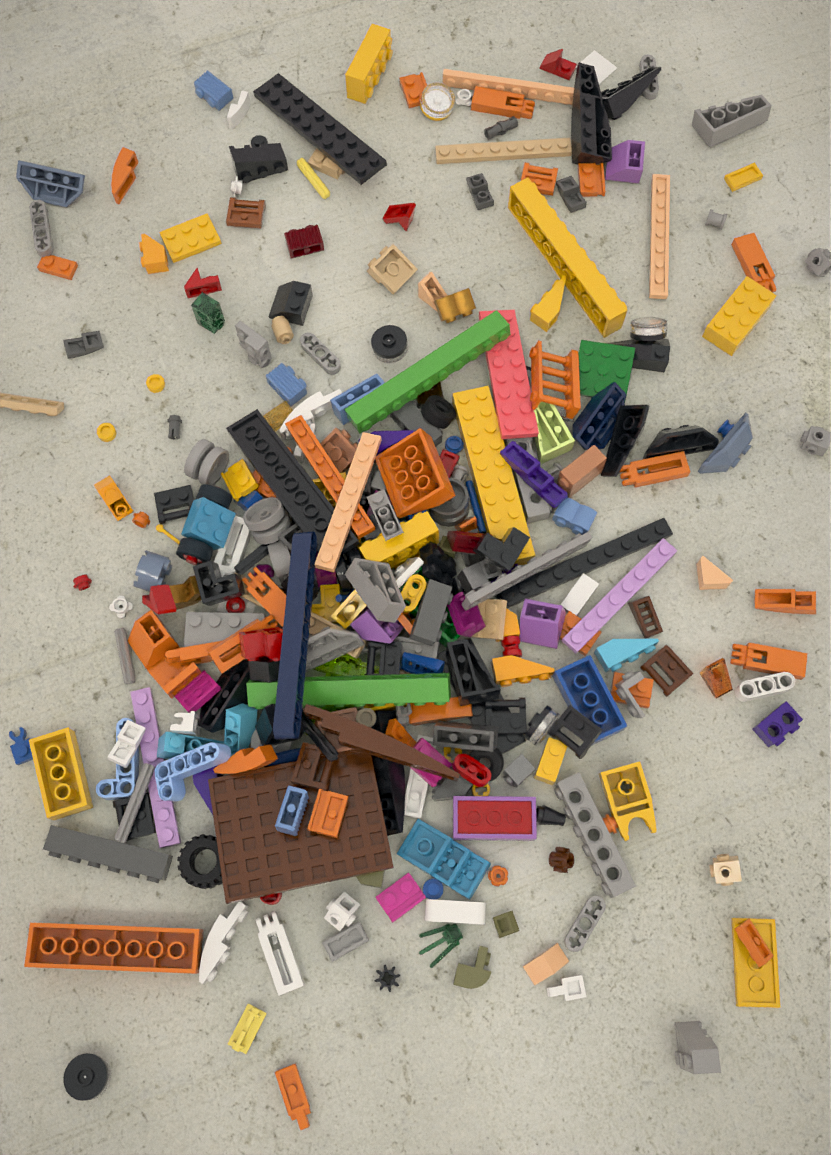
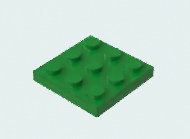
M581 340L578 353L580 396L592 398L612 382H616L627 396L635 348Z

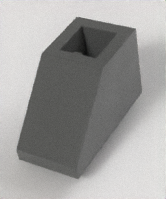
M459 776L457 782L445 779L442 784L438 782L432 790L434 794L432 799L434 801L452 800L453 796H465L473 784Z

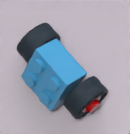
M204 484L200 486L196 500H193L181 533L186 538L180 540L176 551L178 557L190 564L199 565L211 560L213 550L224 548L236 515L235 512L228 510L232 501V495L229 492L213 485Z

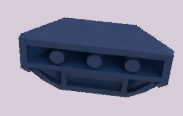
M612 382L593 396L572 425L573 438L584 450H588L593 445L598 449H604L611 440L619 408L621 405H625L626 393L616 382Z

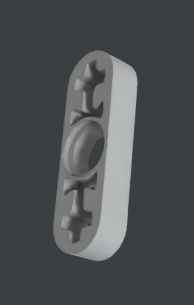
M644 55L641 58L640 72L648 69L647 63L650 65L649 68L656 67V60L652 55ZM657 76L642 93L643 97L647 100H653L657 97L659 90Z
M304 333L300 337L302 349L326 373L335 375L340 371L339 359L314 334ZM306 340L312 342V345L314 346L313 349L309 343H305ZM319 350H323L325 352V355L323 357H317L315 353ZM327 359L329 360V362H330L332 365L335 364L336 367H332V366H331V367L329 368V363H328Z
M592 896L586 901L567 933L564 944L569 951L578 952L584 947L605 911L606 904L600 896ZM598 900L601 909H596L592 915L596 916L594 920L591 915L584 912L585 910L590 912L593 908L590 904L591 901L596 902ZM583 917L588 918L591 922L588 930L581 929L579 921ZM576 928L580 933L586 935L584 938L582 935H580L577 940V942L580 943L579 946H574L572 948L570 946L571 942L569 941V938L576 937L577 932H574V929Z

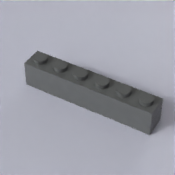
M53 825L50 826L43 850L49 851V856L61 858V855L69 856V861L80 863L81 859L89 861L88 866L100 868L101 864L108 866V871L119 873L121 869L128 871V876L139 878L140 874L148 876L147 881L159 883L160 879L166 881L173 856Z

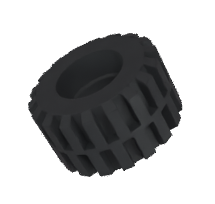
M202 834L199 837H192L190 842L186 841L184 843L186 846L180 849L181 855L177 858L179 862L177 867L181 871V877L188 884L201 889L215 888L216 885H221L223 882L216 837ZM203 850H212L216 855L214 869L207 874L198 873L194 865L196 856Z

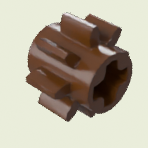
M556 847V852L552 851L549 855V864L551 867H554L553 871L568 873V868L574 866V855L570 852L569 848Z

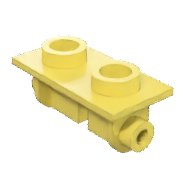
M248 1003L228 1045L232 1046V1049L237 1052L241 1051L247 1054L267 1013Z

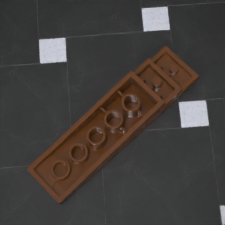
M308 704L305 705L303 711L305 716L322 722L321 728L324 732L339 736L338 742L341 746L457 782L459 779V773L386 734L332 712Z

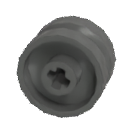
M449 478V481L456 496L440 506L429 509V514L433 521L441 526L450 527L458 525L468 516V490L462 482L453 478Z

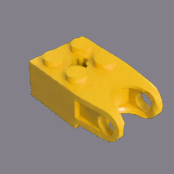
M640 761L598 773L610 813L617 822L618 830L623 840H629L628 824L635 817L643 819L650 832L656 833L652 798ZM622 782H624L625 785L629 784L630 789H627L628 793H625L624 790H621L620 786H622Z

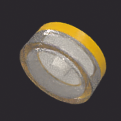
M435 82L427 85L420 99L422 113L431 120L440 121L446 119L451 114L455 103L454 93L449 86L443 83Z

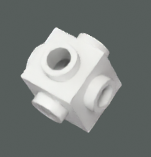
M343 892L337 900L333 898L326 907L328 912L324 919L341 931L345 925L349 927L356 919L354 913L360 904L346 892Z

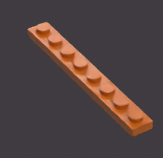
M302 415L285 423L286 428L335 504H337L345 481ZM360 503L351 524V528L358 539L375 531V526Z

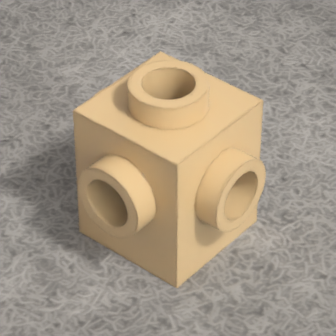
M719 854L717 858H713V865H709L711 878L715 877L716 884L721 883L722 886H730L734 882L742 881L738 856Z

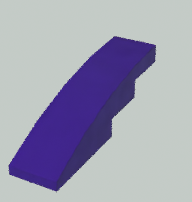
M510 442L500 451V455L511 468L554 509L568 497V493L554 482V477L540 467L541 463L516 442Z

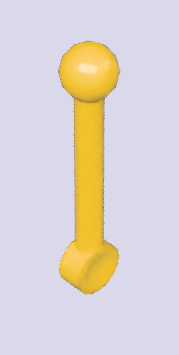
M162 524L156 526L158 532H163L177 544L180 543V540L167 532Z

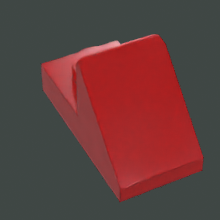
M563 49L546 54L539 69L570 81L577 64L562 58Z
M416 204L389 205L382 219L386 224L399 222L403 229L407 231L414 218Z
M196 268L184 285L187 298L222 291L218 275L201 279L198 268Z
M169 585L151 586L149 595H142V603L155 613L176 612V605Z

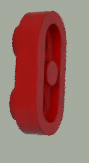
M459 754L455 757L452 767L461 777L477 787H484L491 779V772L486 766L467 754Z

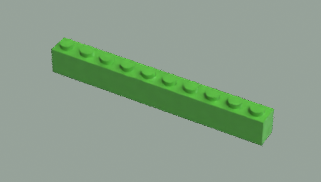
M497 310L347 407L345 412L348 420L359 434L369 430L377 422L386 419L392 412L398 411L409 401L415 400L424 391L430 390L435 384L445 380L453 372L459 371L470 361L476 360L485 351L491 350L497 343L506 340L511 335L510 324Z
M450 673L305 677L302 708L306 704L314 705L317 708H323L326 705L344 707L346 704H353L354 707L373 704L379 707L385 706L386 703H394V706L414 703V705L420 706L425 705L426 702L444 705L451 698ZM249 680L246 683L248 707L264 709L267 705L276 704L278 681L268 683Z

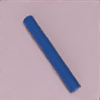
M469 480L465 484L474 515L477 518L479 533L484 534L487 532L473 481Z

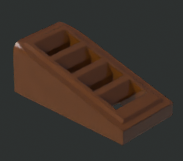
M645 596L628 603L645 639L663 632L650 596ZM641 604L645 605L644 608H638V606ZM648 611L649 614L641 616L642 612ZM652 619L651 622L644 624V620ZM652 625L655 626V629H652L650 631H647L646 629L647 627H650Z

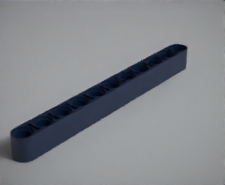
M314 531L294 533L292 538L273 723L275 739H297L300 735L315 575L314 564L317 553V536Z

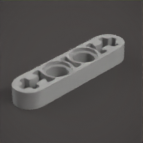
M35 200L29 206L35 249L40 257L50 256L53 253L48 210L42 200ZM42 219L44 220L43 223H41V224H36L37 221L42 220ZM46 233L44 237H38L39 234Z

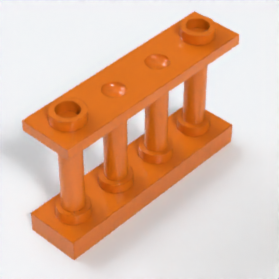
M538 340L529 353L531 358L532 392L530 394V401H532V409L536 410L540 402L564 407L566 418L573 419L581 409L578 351L571 350L565 357L543 352L542 341ZM542 359L562 364L564 371L543 366ZM542 373L563 378L565 385L543 380ZM543 388L562 392L565 395V400L544 395Z

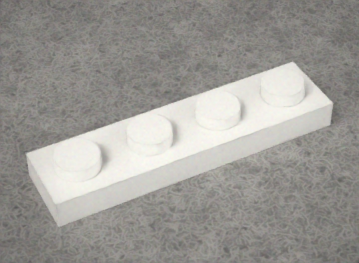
M418 735L417 742L420 738H424L433 746V738ZM412 769L410 770L405 793L404 816L421 819L428 783Z

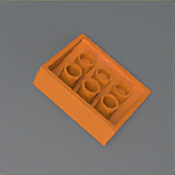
M421 428L375 457L398 518L440 506L456 496L432 437Z

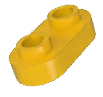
M415 574L410 576L401 591L403 600L410 602V605L406 606L403 612L413 611L426 589V580L421 575ZM412 583H417L418 589L413 588Z

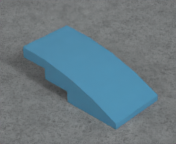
M417 819L397 852V855L471 900L491 865L487 860L420 819Z

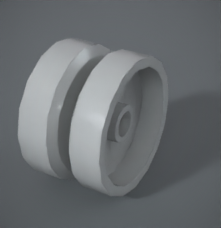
M202 439L190 451L184 466V473L192 479H198L203 485L214 486L221 478V473H224L227 467L229 452L221 447H215L214 443L206 439Z
M276 497L265 498L254 503L243 516L246 526L258 544L266 545L278 541V536L293 525L288 513L285 512L284 506Z

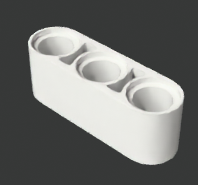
M782 672L746 680L737 686L735 696L739 701L747 702L783 694L793 688L795 678L789 672ZM780 679H784L787 682V687L780 683ZM761 683L768 686V691L762 689ZM742 687L747 688L750 692V695H745L742 691Z
M426 899L425 921L485 925L486 903Z

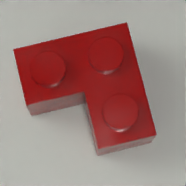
M271 627L239 632L242 657L248 659V661L260 660V657L266 656L272 659V661H280L283 629Z

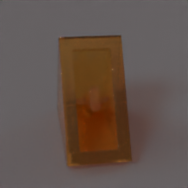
M724 658L706 666L700 672L701 677L716 699L733 690Z

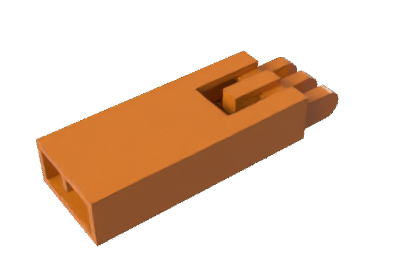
M475 86L471 110L505 117L515 116L517 119H520V117L531 119L535 102L525 100L524 94Z
M755 233L734 238L731 245L745 275L769 291L776 292V286L773 282L775 274Z
M681 451L630 462L629 465L621 468L620 472L625 473L620 474V478L626 479L622 481L623 486L634 484V488L688 477L691 471L685 452ZM648 468L649 474H646L645 470L640 473L637 470Z
M255 566L253 570L257 575L254 576L249 572L247 575L252 580L249 582L244 577L242 581L248 586L246 589L283 627L287 595L265 572H261ZM264 583L271 589L265 596L262 593L267 590L263 586Z
M272 614L261 621L259 619L254 620L207 650L221 673H224L245 659L241 655L239 632L276 627L278 625L277 621L268 623L274 619Z
M221 641L168 650L165 653L166 662H180L181 667L192 662L195 664L213 662L207 650Z
M750 642L746 646L740 644H733L732 649L740 650V652L732 651L731 656L739 658L731 659L730 663L733 665L743 666V669L768 674L789 672L795 679L800 680L805 677L808 653ZM762 656L766 657V664L753 661V658L761 660Z

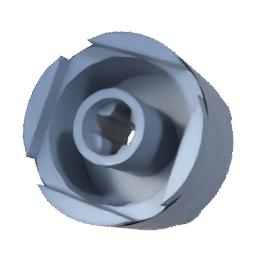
M146 550V556L142 555L135 572V575L138 576V581H134L133 586L150 592L151 586L166 584L164 579L166 575H170L172 565L170 564L171 560H169V557Z

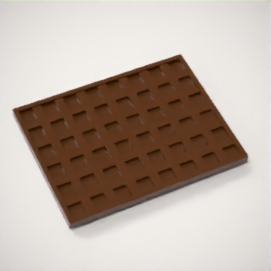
M352 749L339 752L338 760H334L327 784L329 785L328 791L349 797L337 838L307 830L318 790L291 783L297 761L208 779L226 904L394 868L370 754ZM324 755L320 758L314 781L320 782L326 756ZM288 786L304 789L309 796L308 803L306 804L307 807H305L306 811H304L303 819H301L302 823H300L298 835L296 836L279 832L275 827Z

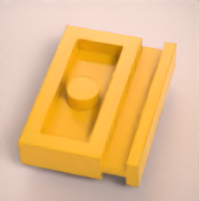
M243 458L229 467L227 472L221 473L231 495L237 502L240 497L247 496L259 487Z

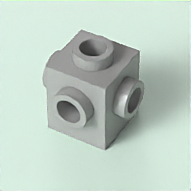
M827 248L813 249L805 260L808 264L807 269L812 274L816 273L817 276L824 277L831 271V252Z
M811 426L808 431H804L800 440L803 442L801 449L809 454L823 456L829 448L831 432L818 426Z

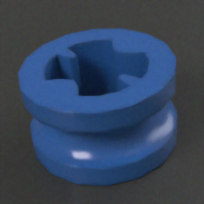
M727 419L718 429L717 433H722L724 438L734 427V424H730Z

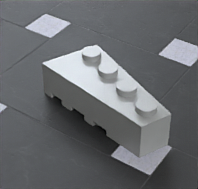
M763 95L741 99L738 103L727 102L725 106L721 107L710 106L708 110L701 111V109L694 110L692 126L708 146L712 147L768 121L772 105Z
M186 612L184 647L223 641L254 620L259 619L261 621L266 616L264 613Z

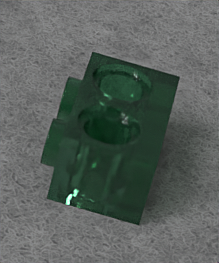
M202 292L191 306L197 324L215 334L225 323L219 302Z

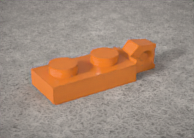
M295 1063L275 1071V1075L288 1115L292 1121L297 1119L300 1130H303L310 1126L307 1114H310L311 1111Z

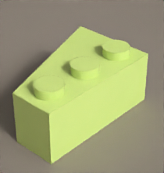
M540 402L536 410H534L539 431L538 437H535L539 462L543 464L571 451L575 440L555 405Z

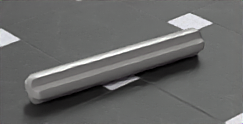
M143 764L114 838L118 842L126 843L155 770V767L151 764Z

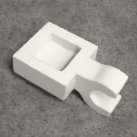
M582 975L561 978L560 986L546 988L548 997L563 995L564 1001L586 997Z

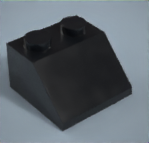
M291 281L280 285L272 304L269 318L274 319L277 316H284L289 323L303 326L313 297L311 284Z

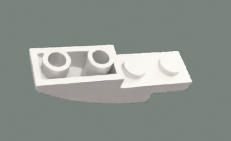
M338 389L324 397L319 391L298 405L289 414L279 430L282 440L293 438L285 423L302 415L308 426L312 423L315 424L314 417H320L326 411L332 409L330 400L341 394V390Z
M238 902L228 918L220 914L207 937L199 969V982L201 984L211 983L218 973L216 969L219 964H224L231 953L228 951L231 947L225 941L226 939L229 941L236 932L234 927L238 922L242 923L248 914L246 910L249 906L244 902Z

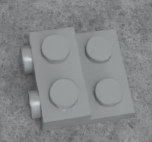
M239 321L235 325L237 336L239 337L240 346L248 353L249 361L255 366L259 365L261 368L268 366L272 359L268 341L242 321Z

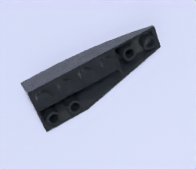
M579 62L577 64L571 117L572 163L577 165L579 163H596L597 165L612 160L611 128L594 66Z
M395 710L376 711V722L371 728L385 734L389 720L396 718ZM371 755L387 836L403 833L405 814L404 765Z

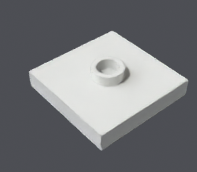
M420 557L408 558L394 570L393 575L398 588L423 564Z

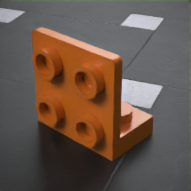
M165 657L147 670L171 699L202 673L194 662L181 667L180 662L167 663Z

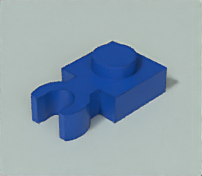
M22 727L19 728L21 733L18 737L15 736L13 731L9 732V737L15 741V744L11 745L10 748L15 763L18 766L33 760L29 744L30 738L25 740L27 732Z

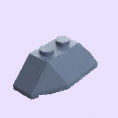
M18 160L16 179L22 184L33 200H42L45 203L68 207L83 193L85 175Z
M744 413L702 463L698 470L700 474L727 472L730 467L735 468L741 459L738 457L741 454L745 455L752 447L749 444L753 436L748 413Z

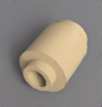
M277 316L272 320L271 327L277 342L282 344L289 343L294 337L289 321L284 316Z

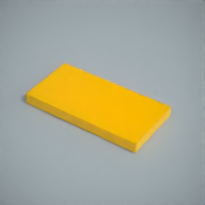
M731 918L736 1006L781 1008L775 919L750 918L773 954V957L765 965L758 967L735 931L739 924L749 918Z

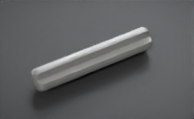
M119 628L114 632L123 680L125 684L135 683V675L127 642V634L124 628Z

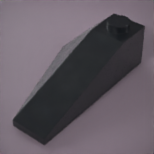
M650 67L632 76V80L618 83L617 88L602 91L601 94L608 118L613 120L620 118L622 113L632 106L660 73L661 67Z
M632 339L607 343L635 348L632 368L664 373L669 363V339L655 341Z
M649 405L620 406L601 476L617 477L644 430Z

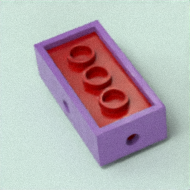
M453 796V840L535 841L537 839L536 797Z

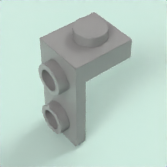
M631 670L622 676L623 680L615 684L617 687L616 692L622 700L626 701L628 705L627 710L633 717L643 718L645 714L628 689L644 679L640 671L632 672Z

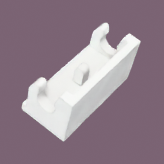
M195 711L174 714L176 718L182 717L183 721H181L180 725L172 724L170 731L200 737L201 727L198 726L200 716Z

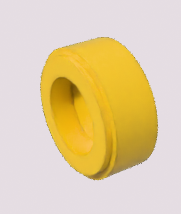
M153 374L147 378L146 385L149 391L158 393L164 389L165 381L161 375Z
M102 423L98 426L97 435L101 441L110 442L116 437V429L112 424Z

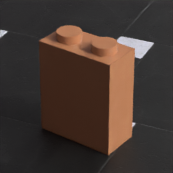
M593 445L560 471L557 485L568 493V498H571L602 472L607 457Z

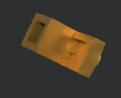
M189 576L183 584L169 585L176 609L197 604L202 600L195 576Z

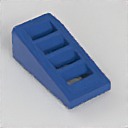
M404 652L401 670L411 674L443 673L445 662L435 658Z

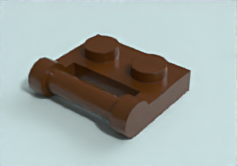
M667 644L640 667L643 672L646 671L664 691L663 694L666 697L694 674ZM654 663H656L659 666V668L673 682L671 686H669L667 682L652 667Z
M303 742L291 783L318 791L319 789L328 791L329 785L327 784L334 761L331 762L326 758L320 782L314 781L321 755L324 754L317 745Z

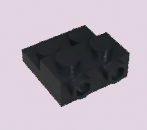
M430 541L419 549L420 559L423 561L421 565L422 574L428 579L452 587V578L457 575L456 562L448 554H445L440 546Z

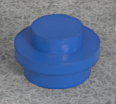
M450 436L445 441V448L447 451L457 454L463 449V441L458 436Z
M429 879L425 882L423 893L426 898L437 900L443 894L444 888L439 880Z

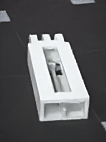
M238 516L234 517L225 546L218 549L214 560L219 566L221 577L235 573L234 566L243 560L251 536V531L246 526L244 519ZM225 555L233 556L232 560L226 559V565H222Z
M273 911L271 915L274 921L270 922L269 916L266 914L263 915L266 924H262L260 917L256 918V923L260 932L258 937L278 996L305 984L284 924H280L276 911ZM268 938H272L273 945L280 942L281 948L272 951Z

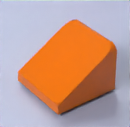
M469 517L460 524L455 525V529L462 532L474 530L477 528V518Z

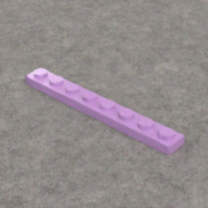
M663 538L561 641L576 654L676 554L677 550Z
M148 687L130 693L136 724L146 728L140 742L143 763L151 764L156 768L165 759L157 758L160 731L152 690ZM154 770L148 789L159 848H165L181 844L174 803L173 801H164L159 797Z

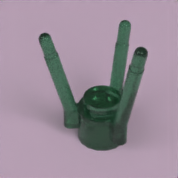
M448 923L443 927L419 935L420 938L443 932V937L419 951L420 955L444 942L449 945L430 964V968L439 963L454 947L460 945L459 941L463 939V935L456 923L451 926Z

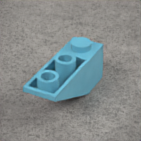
M612 639L597 647L594 654L605 672L610 670L615 672L623 667V663L627 661L632 663L639 658L638 655L641 653L649 654L654 651L659 640Z
M245 704L226 709L224 744L230 747V757L239 750L249 747L251 737L256 730L258 709L248 707Z
M165 732L158 739L157 758L171 759L211 742L224 744V741Z

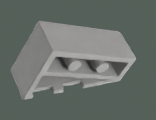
M354 558L345 576L378 621L395 623L406 605L389 563Z
M700 1021L675 1022L678 1051H675L677 1065H680L681 1069L692 1074L721 1073L718 1047L711 1037L705 1036L707 1031L701 1028L702 1023Z

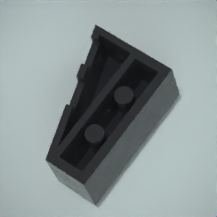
M281 143L260 144V147L244 145V148L229 146L236 176H238V180H241L242 183H248L288 170L287 159Z
M467 639L448 642L446 656L459 705L464 706L499 699L500 687L491 678L489 671L480 662V658Z

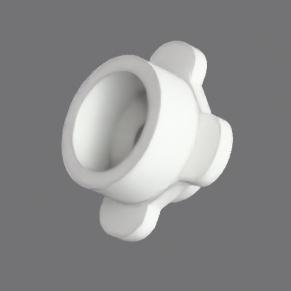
M468 89L458 91L456 104L471 106L473 93Z
M238 176L235 177V181H231L230 191L233 192V197H235V194L241 195L242 181L238 180Z
M118 596L109 606L111 611L117 613L118 618H124L125 613L133 608L132 603L127 602L124 596Z

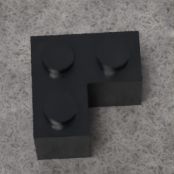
M515 527L509 528L501 541L489 533L482 534L472 551L504 572L510 571L530 537Z
M213 561L193 566L203 604L212 606L246 595L241 576L234 573L221 577L219 566Z
M275 704L267 705L263 709L255 726L262 746H273L298 740L305 731L301 721L300 735L297 739H275L273 734Z

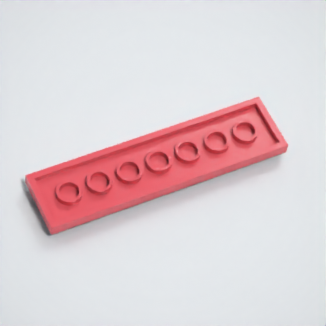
M515 309L497 310L510 324L511 334L506 340L494 345L491 350L485 351L501 439L538 437L539 431L535 412L532 409V401H530L531 390ZM479 311V321L494 311Z

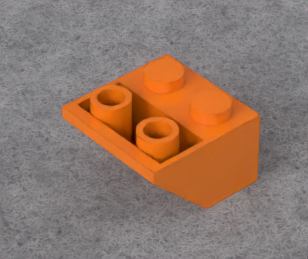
M152 610L135 621L127 641L147 670L165 657L166 651L174 650L179 646L161 619Z

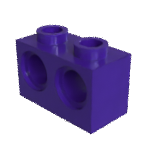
M786 701L752 730L768 748L774 744L777 747L786 740L784 735L788 732L793 734L800 728L798 724L803 719ZM783 715L789 718V724L783 721ZM768 728H772L775 731V737L768 733Z

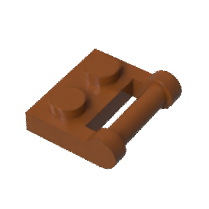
M230 197L226 218L227 226L261 228L265 211V200H237L234 197Z

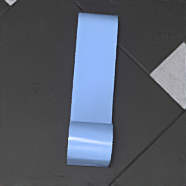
M122 718L118 721L116 725V742L118 741L117 736L126 721H132L131 719ZM139 746L130 761L132 765L131 770L128 773H124V767L116 764V779L101 780L96 785L98 796L105 800H119L131 797L139 777ZM130 783L132 785L131 791L124 793L125 785ZM111 785V792L104 795V788Z
M211 742L159 763L155 768V779L159 797L164 801H181L186 793L184 778L228 761L231 755L230 747L226 744Z

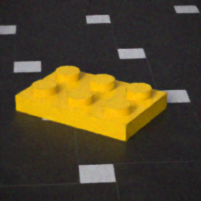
M208 213L159 232L173 263L222 244Z

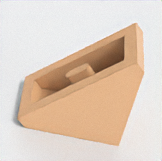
M429 272L418 283V297L437 311L434 301L448 295L434 274Z
M704 556L696 564L699 590L726 589L733 581Z
M556 943L524 965L523 968L533 984L536 985L555 974L569 960L559 944Z

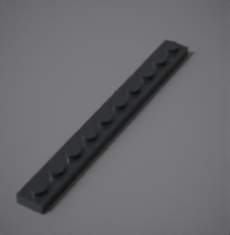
M665 518L659 519L538 572L498 593L495 597L499 600H506V608L523 602L525 599H530L578 578L583 573L587 574L655 544L663 538L671 537L673 532Z

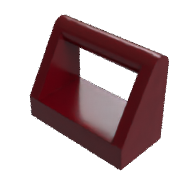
M448 531L447 539L453 552L477 554L472 550L482 536V533Z

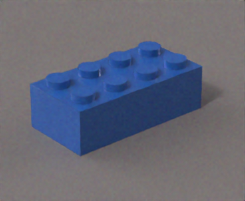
M591 655L554 672L552 677L567 706L571 705L603 730L592 745L625 730L627 724Z

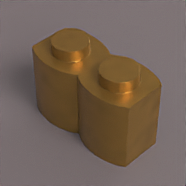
M469 288L434 301L441 322L446 320V323L457 320L456 316L460 314L463 317L473 314L472 310L476 309Z

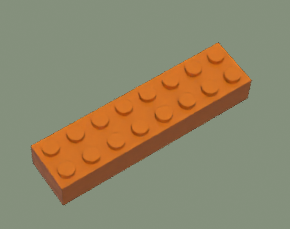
M30 922L24 967L197 974L200 969L204 929Z

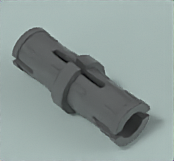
M512 116L505 121H498L495 125L484 129L485 137L489 140L497 135H504L506 131L518 127L517 118Z

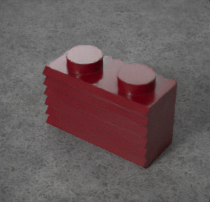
M317 224L315 226L308 225L298 230L291 229L284 233L291 259L324 251L322 236Z

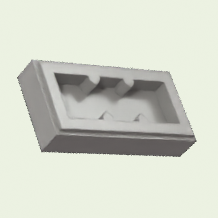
M357 922L322 942L333 962L368 942L369 939L360 922Z

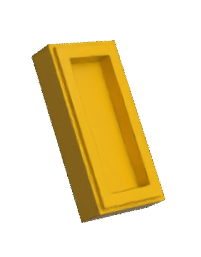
M754 162L725 175L724 180L733 192L761 180L763 174Z

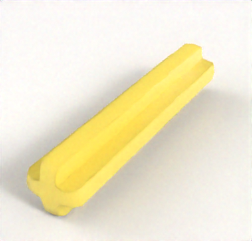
M304 158L297 160L298 168L323 199L330 197L329 189Z

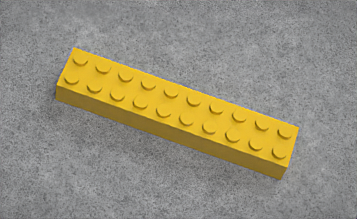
M527 177L510 186L508 209L561 279L564 275L566 276L565 286L601 335L605 338L621 329L627 313L626 304L618 298L615 289L609 286L605 276L600 274L596 264L588 258L585 249L579 246L575 236L570 234L566 224L558 218L556 211L549 206L545 196L540 194L536 184L532 183Z
M489 386L452 393V405L456 411V420L486 526V533L492 534L493 537L501 541L507 530L515 527L530 537L511 466L500 455V451L505 448V444L500 436L497 415ZM531 537L514 564L525 565L530 559L535 557Z

